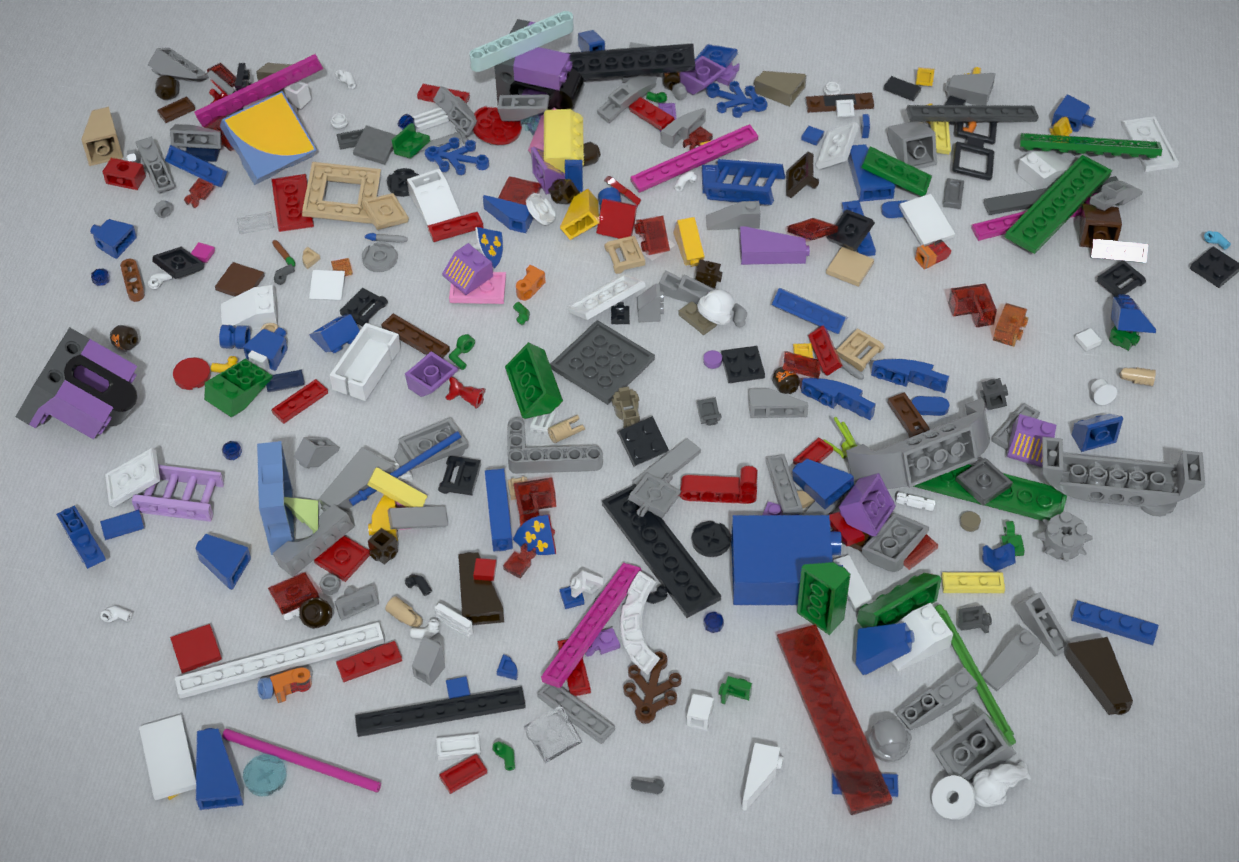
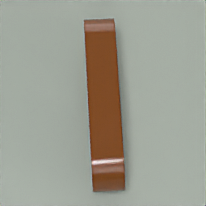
M125 259L121 262L120 267L127 294L131 301L138 302L145 296L138 266L134 259ZM131 278H137L134 282H128ZM137 288L138 293L134 294L133 289Z

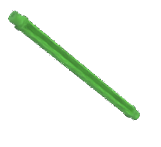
M937 605L935 610L953 633L951 641L953 648L964 668L978 682L976 690L986 709L1011 746L1016 743L1013 736L1014 733L957 632L947 610H944L942 605Z

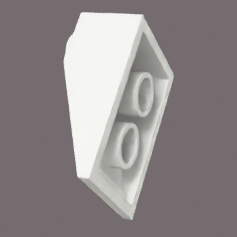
M1056 150L1035 151L1020 159L1017 174L1036 190L1050 188L1073 163Z
M273 285L254 287L222 303V325H233L235 328L237 325L249 326L250 330L261 329L266 323L277 324L276 299Z
M931 603L912 611L896 623H906L909 629L913 631L915 641L912 643L911 652L892 661L891 664L898 672L950 648L953 633Z

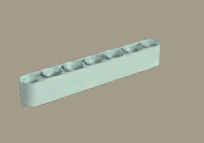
M569 11L557 13L471 50L469 54L471 69L475 72H481L570 34L574 30L573 14Z

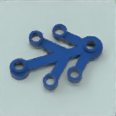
M737 81L730 82L729 86L730 91L735 92V94L720 90L717 83H711L706 87V94L710 98L719 96L731 100L717 104V111L719 113H725L727 108L746 104L742 107L733 108V117L739 118L744 112L751 110L761 112L768 107L766 99L758 96L753 86L745 87V95Z
M452 137L449 139V143L440 147H428L424 152L425 157L429 161L437 163L441 172L449 171L450 162L458 175L465 174L466 166L458 161L474 163L478 170L489 168V159L486 155L481 154L477 157L462 155L476 149V143L473 140L466 141L465 146L458 148L460 146L459 139ZM452 148H453V149H456V150H453V151H451V152H445V151L450 150V149H452Z

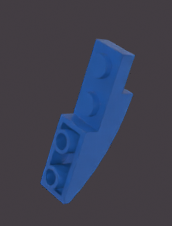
M883 359L874 361L872 365L871 376L905 387L911 382L945 393L949 381L948 375L933 371L934 365L907 359Z
M804 378L802 380L801 393L807 397H811L833 409L838 404L858 414L860 417L868 420L873 418L876 404L862 397L863 390L828 379Z
M75 505L56 514L74 549L87 569L106 560Z

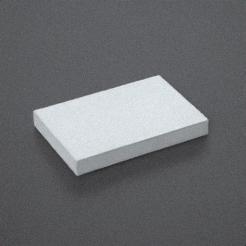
M857 122L827 132L815 165L818 170L847 161L859 128Z
M932 194L900 203L899 208L921 245L926 247L937 240L945 241L954 238L955 233Z
M150 448L105 474L110 506L114 508L160 481L156 450Z

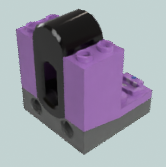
M517 19L510 33L535 22ZM540 46L494 66L497 105L500 95H549L548 110L553 108L557 110H573L585 85L581 74L572 69L570 54L540 48ZM544 112L525 119L539 122Z
M69 327L15 417L36 428L39 423L43 424L48 415H51L94 439L97 433L101 435L107 426L121 424L135 406L138 397L137 390L132 382L137 375L134 373L137 366Z

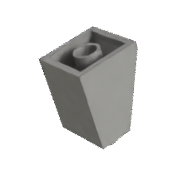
M912 121L888 126L889 144L898 160L917 169L937 165L936 135L922 121Z

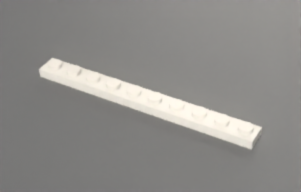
M377 622L175 677L179 698H186L383 644L384 638L380 624Z

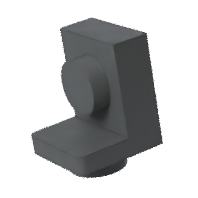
M983 605L959 609L958 627L961 631L981 628L984 633H989V625L992 624V618L990 613L986 612Z

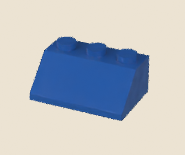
M1120 294L1119 297H1113L1111 319L1117 330L1156 333V328L1129 295Z

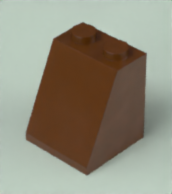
M1082 204L1080 212V247L1092 248L1093 239L1118 241L1122 228L1119 207L1111 206L1106 210H1100L1094 205Z

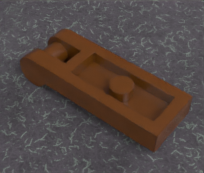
M905 392L888 398V405L908 432L909 438L930 430Z

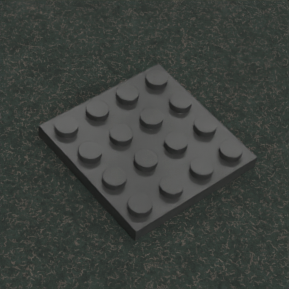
M597 320L551 362L550 366L554 372L608 405L615 392H619V388L627 387L655 360V355Z

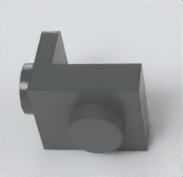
M716 397L698 400L696 403L701 424L706 423L707 426L718 424L722 416L718 410Z

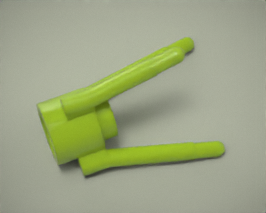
M834 417V421L846 439L841 445L842 451L826 439L824 441L832 446L833 450L844 459L847 457L846 450L858 445L844 421L840 423L838 418Z

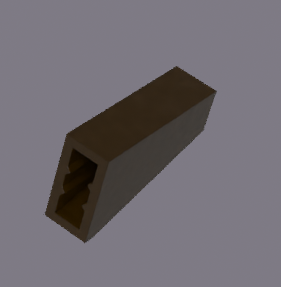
M466 552L458 554L462 616L472 621V625L503 623V607L492 582L474 580L473 574L476 558H481L479 553Z
M1108 637L1068 643L1064 654L1065 658L1108 715H1123L1129 712L1133 699Z

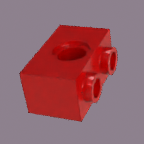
M110 158L102 171L106 184L138 190L146 177L143 164L116 158Z

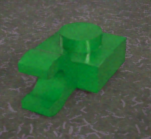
M1005 521V536H1001V546L1011 543L1015 547V556H1024L1025 550L1022 536L1015 535L1014 521Z

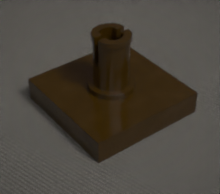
M808 151L786 171V196L794 197L806 185L813 189L819 185V179L813 177L814 154Z

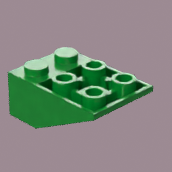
M244 359L205 382L204 400L228 416L233 417L247 408L272 379V375L249 360Z

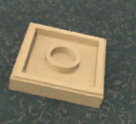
M394 193L362 200L361 205L377 230L407 223L409 220Z
M841 247L827 268L826 274L859 287L874 264V259Z

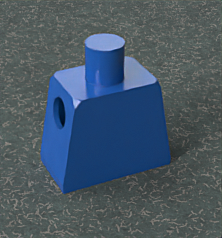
M1067 94L1054 112L1051 126H1054L1062 117H1068L1072 131L1079 132L1083 125L1092 128L1096 118L1088 115L1089 105Z
M111 219L106 220L101 226L94 224L90 230L96 246L115 259L137 238L133 225Z
M280 327L275 332L262 329L243 346L246 359L249 360L248 354L254 351L266 356L270 369L276 371L288 349L286 339L284 338L287 335L286 331Z

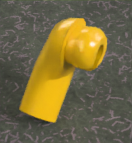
M230 356L225 364L212 363L211 372L221 373L238 363V358Z

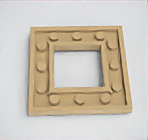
M312 162L302 216L373 224L361 204L362 200L377 197L381 169ZM327 181L361 184L358 203L349 204L323 201Z

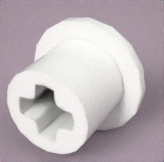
M1104 379L1096 380L1091 386V390L1094 393L1093 399L1098 405L1109 404L1117 395L1116 387L1108 384Z

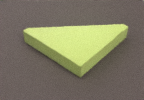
M284 497V505L292 511V514L299 521L312 529L314 534L318 530V500Z

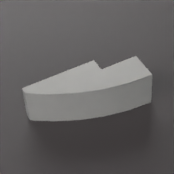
M702 108L692 111L668 124L661 131V144L673 149L681 139L688 141L706 122V109Z
M668 271L664 272L659 282L660 291H664V295L688 303L692 301L698 304L703 296L715 290L685 274L680 278Z

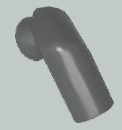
M289 264L276 270L274 282L278 285L284 284L287 275L295 272L293 266Z
M633 779L631 782L632 790L652 794L662 793L665 786L664 781L661 779H655L653 782Z

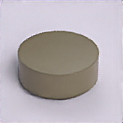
M965 512L961 516L960 526L969 532L976 531L980 526V516L975 512Z

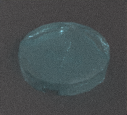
M273 755L257 756L248 762L243 770L245 786L252 794L257 796L272 795L273 792L279 791L284 786L287 779L284 763Z

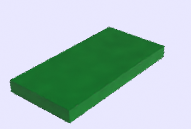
M869 147L861 168L919 196L926 195L932 179V175L873 147Z

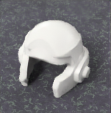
M716 289L703 296L699 300L697 307L699 313L709 321L725 325L730 322L732 316L730 313L735 304L730 293L725 290Z

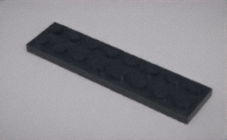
M693 43L568 53L570 54V61H572V69L579 72L583 79L696 71Z
M636 484L602 500L604 509L661 585L668 589L667 593L686 618L721 600L720 593L663 519L650 511H647L643 517L637 514V510L641 506L628 500L630 493L637 486Z

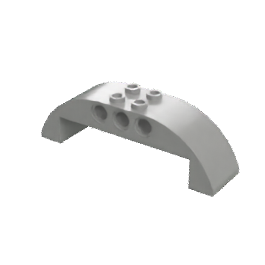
M1042 438V470L1045 478L1056 490L1075 499L1138 507L1143 505L1161 506L1184 500L1199 492L1205 486L1203 452L1183 450L1176 465L1063 454V439Z

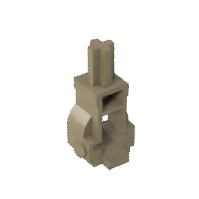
M629 386L619 388V392H615L611 399L616 416L623 422V428L640 422L638 402L640 399L637 392L629 389ZM633 406V409L624 410L623 408Z

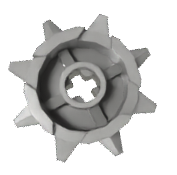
M1062 512L1052 517L1050 521L1043 519L1046 530L1037 534V538L1044 541L1046 554L1056 559L1061 557L1065 562L1075 558L1079 553L1087 554L1083 545L1085 542L1092 540L1093 537L1087 534V526L1083 523V520H1080L1070 512Z

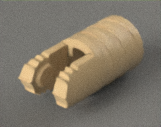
M1136 367V369L1124 368L1119 375L1120 378L1133 381L1134 384L1153 386L1156 370Z
M573 416L549 427L548 434L552 442L557 443L586 430L583 425L571 428L570 424L577 422L580 419L579 416Z
M397 596L389 600L385 610L394 618L409 626L419 627L422 625V618L413 611L412 607L408 606Z

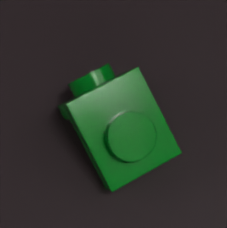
M1114 326L1111 330L1109 341L1129 351L1133 345L1136 346L1141 336H1139V332L1133 331L1131 334L1127 331L1117 330L1116 326Z
M728 676L726 683H722L719 689L721 703L726 704L729 695L749 701L752 693V683L742 678L737 679Z

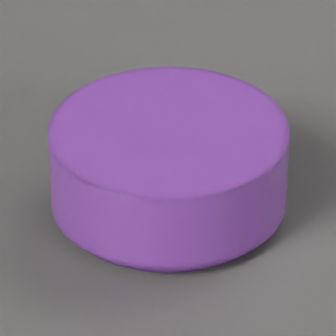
M714 350L706 352L703 360L704 365L710 369L720 367L722 355Z

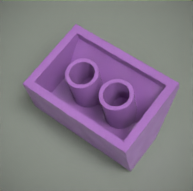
M877 473L859 478L839 506L841 516L848 525L871 536H877L896 505L880 474Z

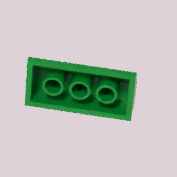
M528 342L505 366L521 416L524 419L550 414L563 402L545 350Z
M834 562L804 564L801 568L797 613L830 635L845 618L851 573Z
M930 573L913 576L907 583L897 585L886 595L882 594L872 603L861 606L858 611L857 622L862 628L896 624L912 611L929 603L936 602L942 578L939 575Z

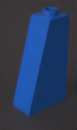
M866 144L852 145L848 156V163L859 202L894 199V183L861 168L869 149Z
M504 469L485 470L493 551L513 549L505 471Z
M206 728L197 731L196 802L199 810L243 805V799L219 729Z

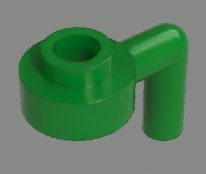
M469 334L460 336L457 340L456 348L449 354V359L461 370H464L467 364L458 356L461 353H468L475 345V339Z

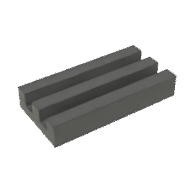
M364 129L336 134L340 150L355 147Z

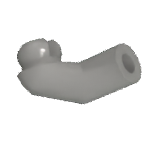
M735 303L732 308L735 312L734 322L737 327H743L746 323L747 311L740 304Z

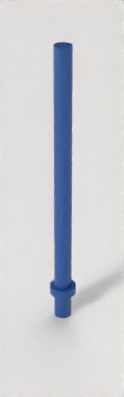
M458 431L396 469L390 475L395 478L402 476L461 438ZM370 486L363 491L359 490L357 495L349 499V502L354 506L362 500L366 501L367 497L377 490Z

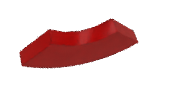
M607 176L604 179L607 184L619 190L620 194L637 206L639 205L641 199L613 177Z

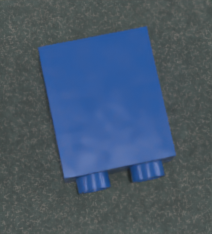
M732 515L733 605H798L802 566L804 564L833 562L832 556L841 555V532L830 531V516Z

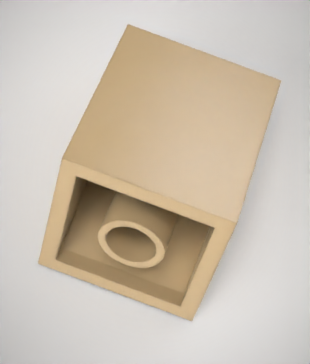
M109 107L92 110L81 139L89 166L109 162L110 158L122 159L123 156Z

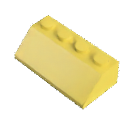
M571 109L546 110L544 112V161L565 173V159L583 160L584 166L583 117Z

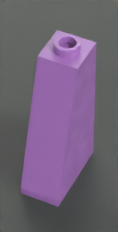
M740 226L741 265L806 264V256H809L810 248L809 245L806 246L805 238Z

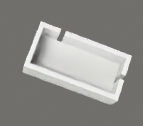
M365 323L330 374L332 390L346 395L350 392V396L366 401L391 364V360L395 358L401 349L399 334Z

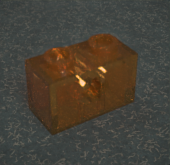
M1006 303L995 328L993 341L1015 347L1017 340L1020 341L1024 331L1021 330L1022 327L1026 328L1029 317H1026L1027 309Z

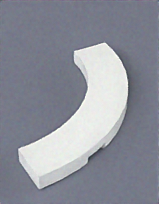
M639 571L628 589L625 605L622 606L620 629L623 645L631 660L641 671L648 675L660 658L650 650L645 641L642 630V615L647 597L656 582Z

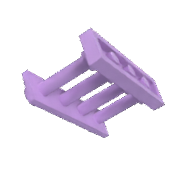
M158 464L160 480H168L163 497H152L156 486L154 484L145 490L144 495H134L132 498L135 511L139 510L140 513L211 522L213 512L211 505L208 503L214 486L223 487L224 481L220 472ZM176 482L187 483L181 500L171 499ZM195 484L206 485L201 502L190 501Z

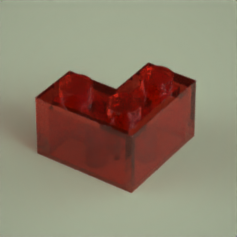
M663 215L636 220L637 224H634L635 232L639 234V237H643L641 247L643 252H646V255L670 251Z
M986 283L950 289L948 304L953 317L971 314L976 328L994 325L997 309Z
M552 477L513 483L520 527L529 519L539 516L540 509L556 507V493Z

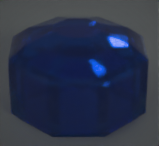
M409 114L401 116L398 120V127L403 130L410 123L414 124V118Z
M104 268L96 269L91 273V279L95 285L102 286L109 282V273Z
M229 441L223 445L222 453L227 460H235L241 456L242 449L238 442Z
M711 612L707 613L703 624L707 631L716 633L720 632L723 628L724 620L721 614Z

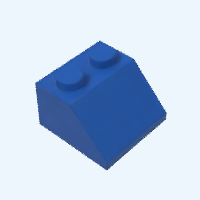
M348 314L338 316L310 333L309 336L325 353H336L342 349V345L346 342L351 344L360 332V329L352 315Z
M1106 414L1087 420H1080L1074 423L1071 435L1081 452L1116 443L1123 417L1115 414Z

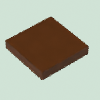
M232 262L215 285V290L236 297L257 287L265 277L263 271Z

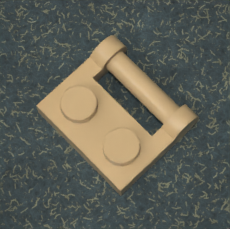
M635 235L605 243L604 247L612 259L615 273L620 274L624 270L645 265V258ZM620 248L625 261L620 262L615 249Z
M857 328L836 351L841 359L862 372L866 368V364L877 353L882 352L884 345ZM868 346L872 347L861 360L857 358Z

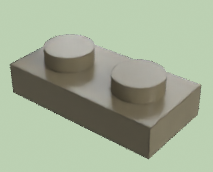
M692 301L679 310V316L702 335H705L717 326V324L700 314L697 305Z

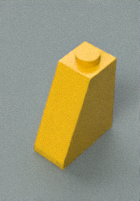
M589 189L574 196L560 225V229L569 240L599 224L598 200Z
M695 217L677 220L673 233L685 266H698L699 260H704L705 256Z

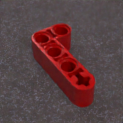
M753 466L742 467L740 477L685 475L681 478L680 498L685 501L754 503L757 499L758 470Z

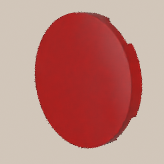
M484 106L474 113L477 122L472 131L479 139L490 144L505 145L519 138L522 129L520 120L502 121L497 107Z

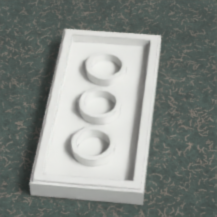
M1155 116L1122 122V127L1129 140L1157 141L1161 143L1162 156L1148 158L1146 157L1147 155H1139L1138 159L1145 172L1178 167L1179 162Z
M624 274L572 303L567 309L569 313L589 320L646 286L644 281Z
M178 715L139 726L155 801L196 789V777L182 716Z

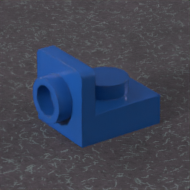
M1011 543L994 550L987 545L983 546L982 559L984 564L994 571L1015 564V547Z

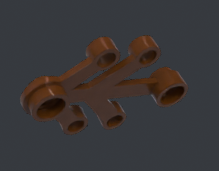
M661 651L654 653L659 658H662V660H659L653 667L649 684L642 677L641 669L637 665H631L628 668V676L636 682L645 695L644 702L636 694L635 684L629 682L623 687L624 695L629 697L636 707L635 716L637 720L643 724L651 723L656 717V712L668 705L676 704L677 693L668 690L673 687H679L682 683L681 675L679 673H672L669 676V680L657 686L660 672L668 664L667 655ZM676 678V679H678L679 681L674 682V681H672V679ZM631 688L633 691L629 692L627 689ZM666 692L664 699L653 704L655 697ZM673 696L674 699L670 700L668 697Z

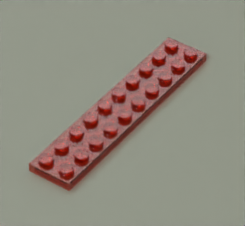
M816 624L777 634L780 649L850 815L892 804L893 799Z

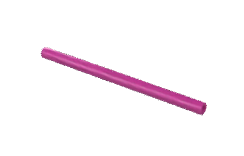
M227 728L223 731L222 738L376 793L381 788V782Z

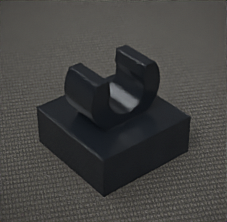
M618 302L617 306H611V324H630L629 306H624V302Z

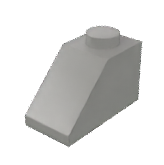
M303 437L294 458L305 468L319 467L337 453L340 447L328 438Z

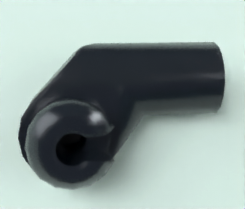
M411 574L404 581L408 588L413 586L419 587L424 596L432 592L423 576Z
M659 586L657 591L649 593L646 602L656 604L665 600L668 596V589L665 586Z

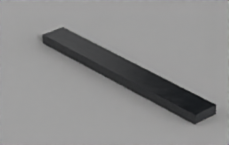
M521 686L355 715L357 736L361 737L526 708Z

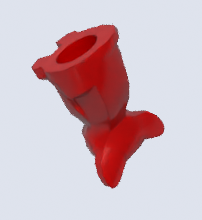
M451 376L449 378V394L445 397L446 400H453L457 396H461L470 405L474 406L475 409L479 408L484 401L483 395L486 389L464 386L455 377Z

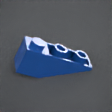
M483 195L484 209L508 229L527 233L534 218L526 205Z

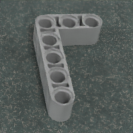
M512 418L508 422L507 456L508 467L512 473L598 471L603 466V452L598 446L526 448L524 421L520 418Z

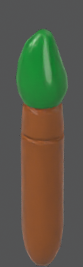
M273 240L274 248L288 265L291 264L294 267V259L290 257L277 240Z

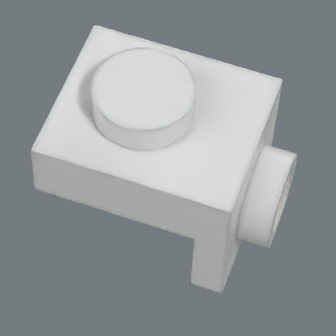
M585 571L580 572L571 580V596L576 598L583 591L593 594L603 585V578Z

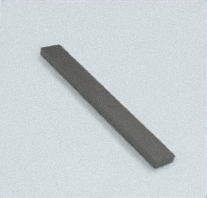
M907 105L906 108L910 121L1037 122L1039 118L1034 105Z
M1109 177L1093 194L1101 192L1103 185L1112 181H1118L1117 177ZM1049 188L986 198L983 204L989 215L1029 209Z

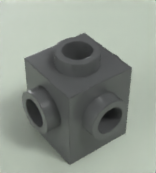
M1000 378L981 382L983 390H980V395L983 401H986L988 410L1007 406L1005 396H1008L1006 384L1002 385Z

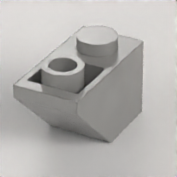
M657 283L637 297L638 322H660V314H664V304L661 303L664 302V291H660V284Z
M424 636L413 661L412 670L415 678L431 686L444 670L445 663L442 645L437 640Z

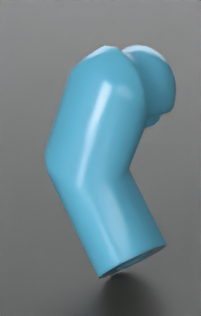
M1207 231L1204 234L1206 242L1219 244L1224 250L1228 249L1231 245L1219 232Z

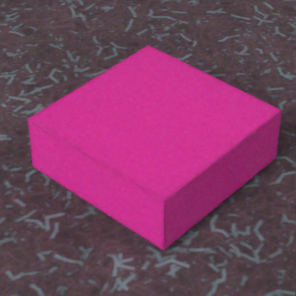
M198 242L191 254L200 261L207 263L215 252V248Z

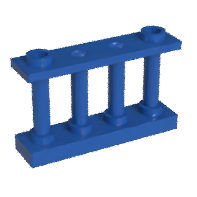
M718 159L720 175L716 182H706L704 189L708 200L730 202L759 201V204L772 205L774 198L771 187L775 179L785 180L786 176L783 164ZM727 175H735L732 184L723 183ZM743 176L751 177L748 185H739ZM759 177L768 178L764 187L755 186Z

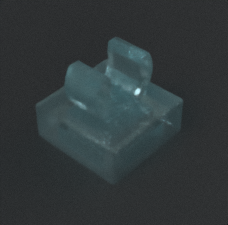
M538 115L522 119L521 125L527 124L524 127V131H531L532 135H534L540 119Z

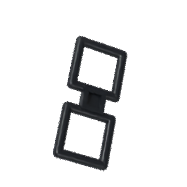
M957 121L956 135L966 138V143H955L952 171L983 180H992L995 152L994 150L984 148V143L995 144L997 122H990L988 137L963 131L964 121ZM961 149L987 155L986 173L959 167Z

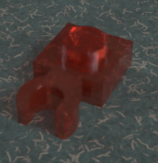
M700 126L689 134L688 139L683 141V148L689 146L690 151L696 148L697 145L700 146L702 142L711 141L713 134Z
M198 178L189 189L191 194L187 195L184 199L186 205H189L191 202L192 207L196 208L199 205V200H205L214 189L213 184Z
M524 543L521 546L520 554L514 551L503 565V569L521 579L532 565L530 559L536 556V548L526 552L528 546Z

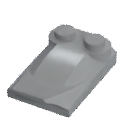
M451 418L442 420L399 438L398 449L394 458L401 467L457 431L460 433ZM460 433L461 438L413 469L448 456L460 457L464 454L465 449L468 448V443Z
M894 513L883 525L877 536H873L862 548V554L873 565L890 572L900 571L904 567V560L928 533L929 527Z

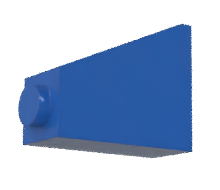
M594 30L578 33V46L581 52L605 50L604 39Z
M809 459L798 463L792 470L793 481L824 510L854 486V476L852 474Z
M205 534L196 545L199 561L224 585L233 590L251 560L248 547Z
M906 623L858 629L856 666L861 674L867 675L911 652L912 643L915 641L913 631L909 629Z

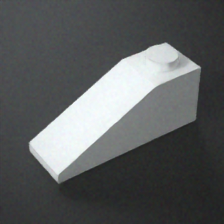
M754 743L742 810H748L776 777L777 769L782 768L783 756H779L780 747Z

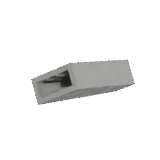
M361 447L320 496L321 509L325 512L334 504L346 512L353 507L349 499L357 495L359 490L363 491L369 487L367 483L374 469L377 467L390 474L395 471L393 464Z

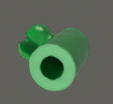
M649 91L646 99L655 103H664L667 101V95L664 92L656 94Z
M516 302L513 306V309L519 313L516 321L524 325L530 318V312L520 302Z
M495 742L492 750L497 756L504 759L505 770H514V750L503 742Z

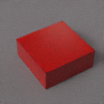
M476 558L473 574L474 580L494 581L497 561L494 559Z

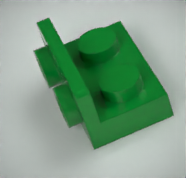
M412 123L392 139L394 154L407 158H412L430 142V136L416 132L415 125Z

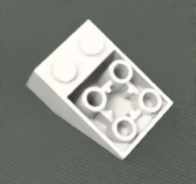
M440 169L407 179L409 195L427 225L461 216L449 185Z

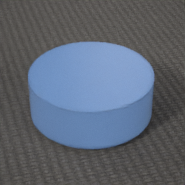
M261 678L258 681L257 690L261 699H270L273 695V685L270 678Z

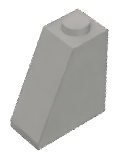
M996 73L953 75L951 81H947L945 87L947 99L951 95L966 100L968 104L987 105L994 86Z

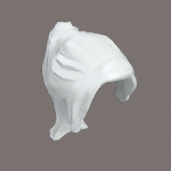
M1021 761L1017 766L1000 764L993 769H983L981 772H978L971 784L976 794L974 801L983 807L1004 804L1009 788L1014 787L1023 779H1031L1028 774L1027 765Z

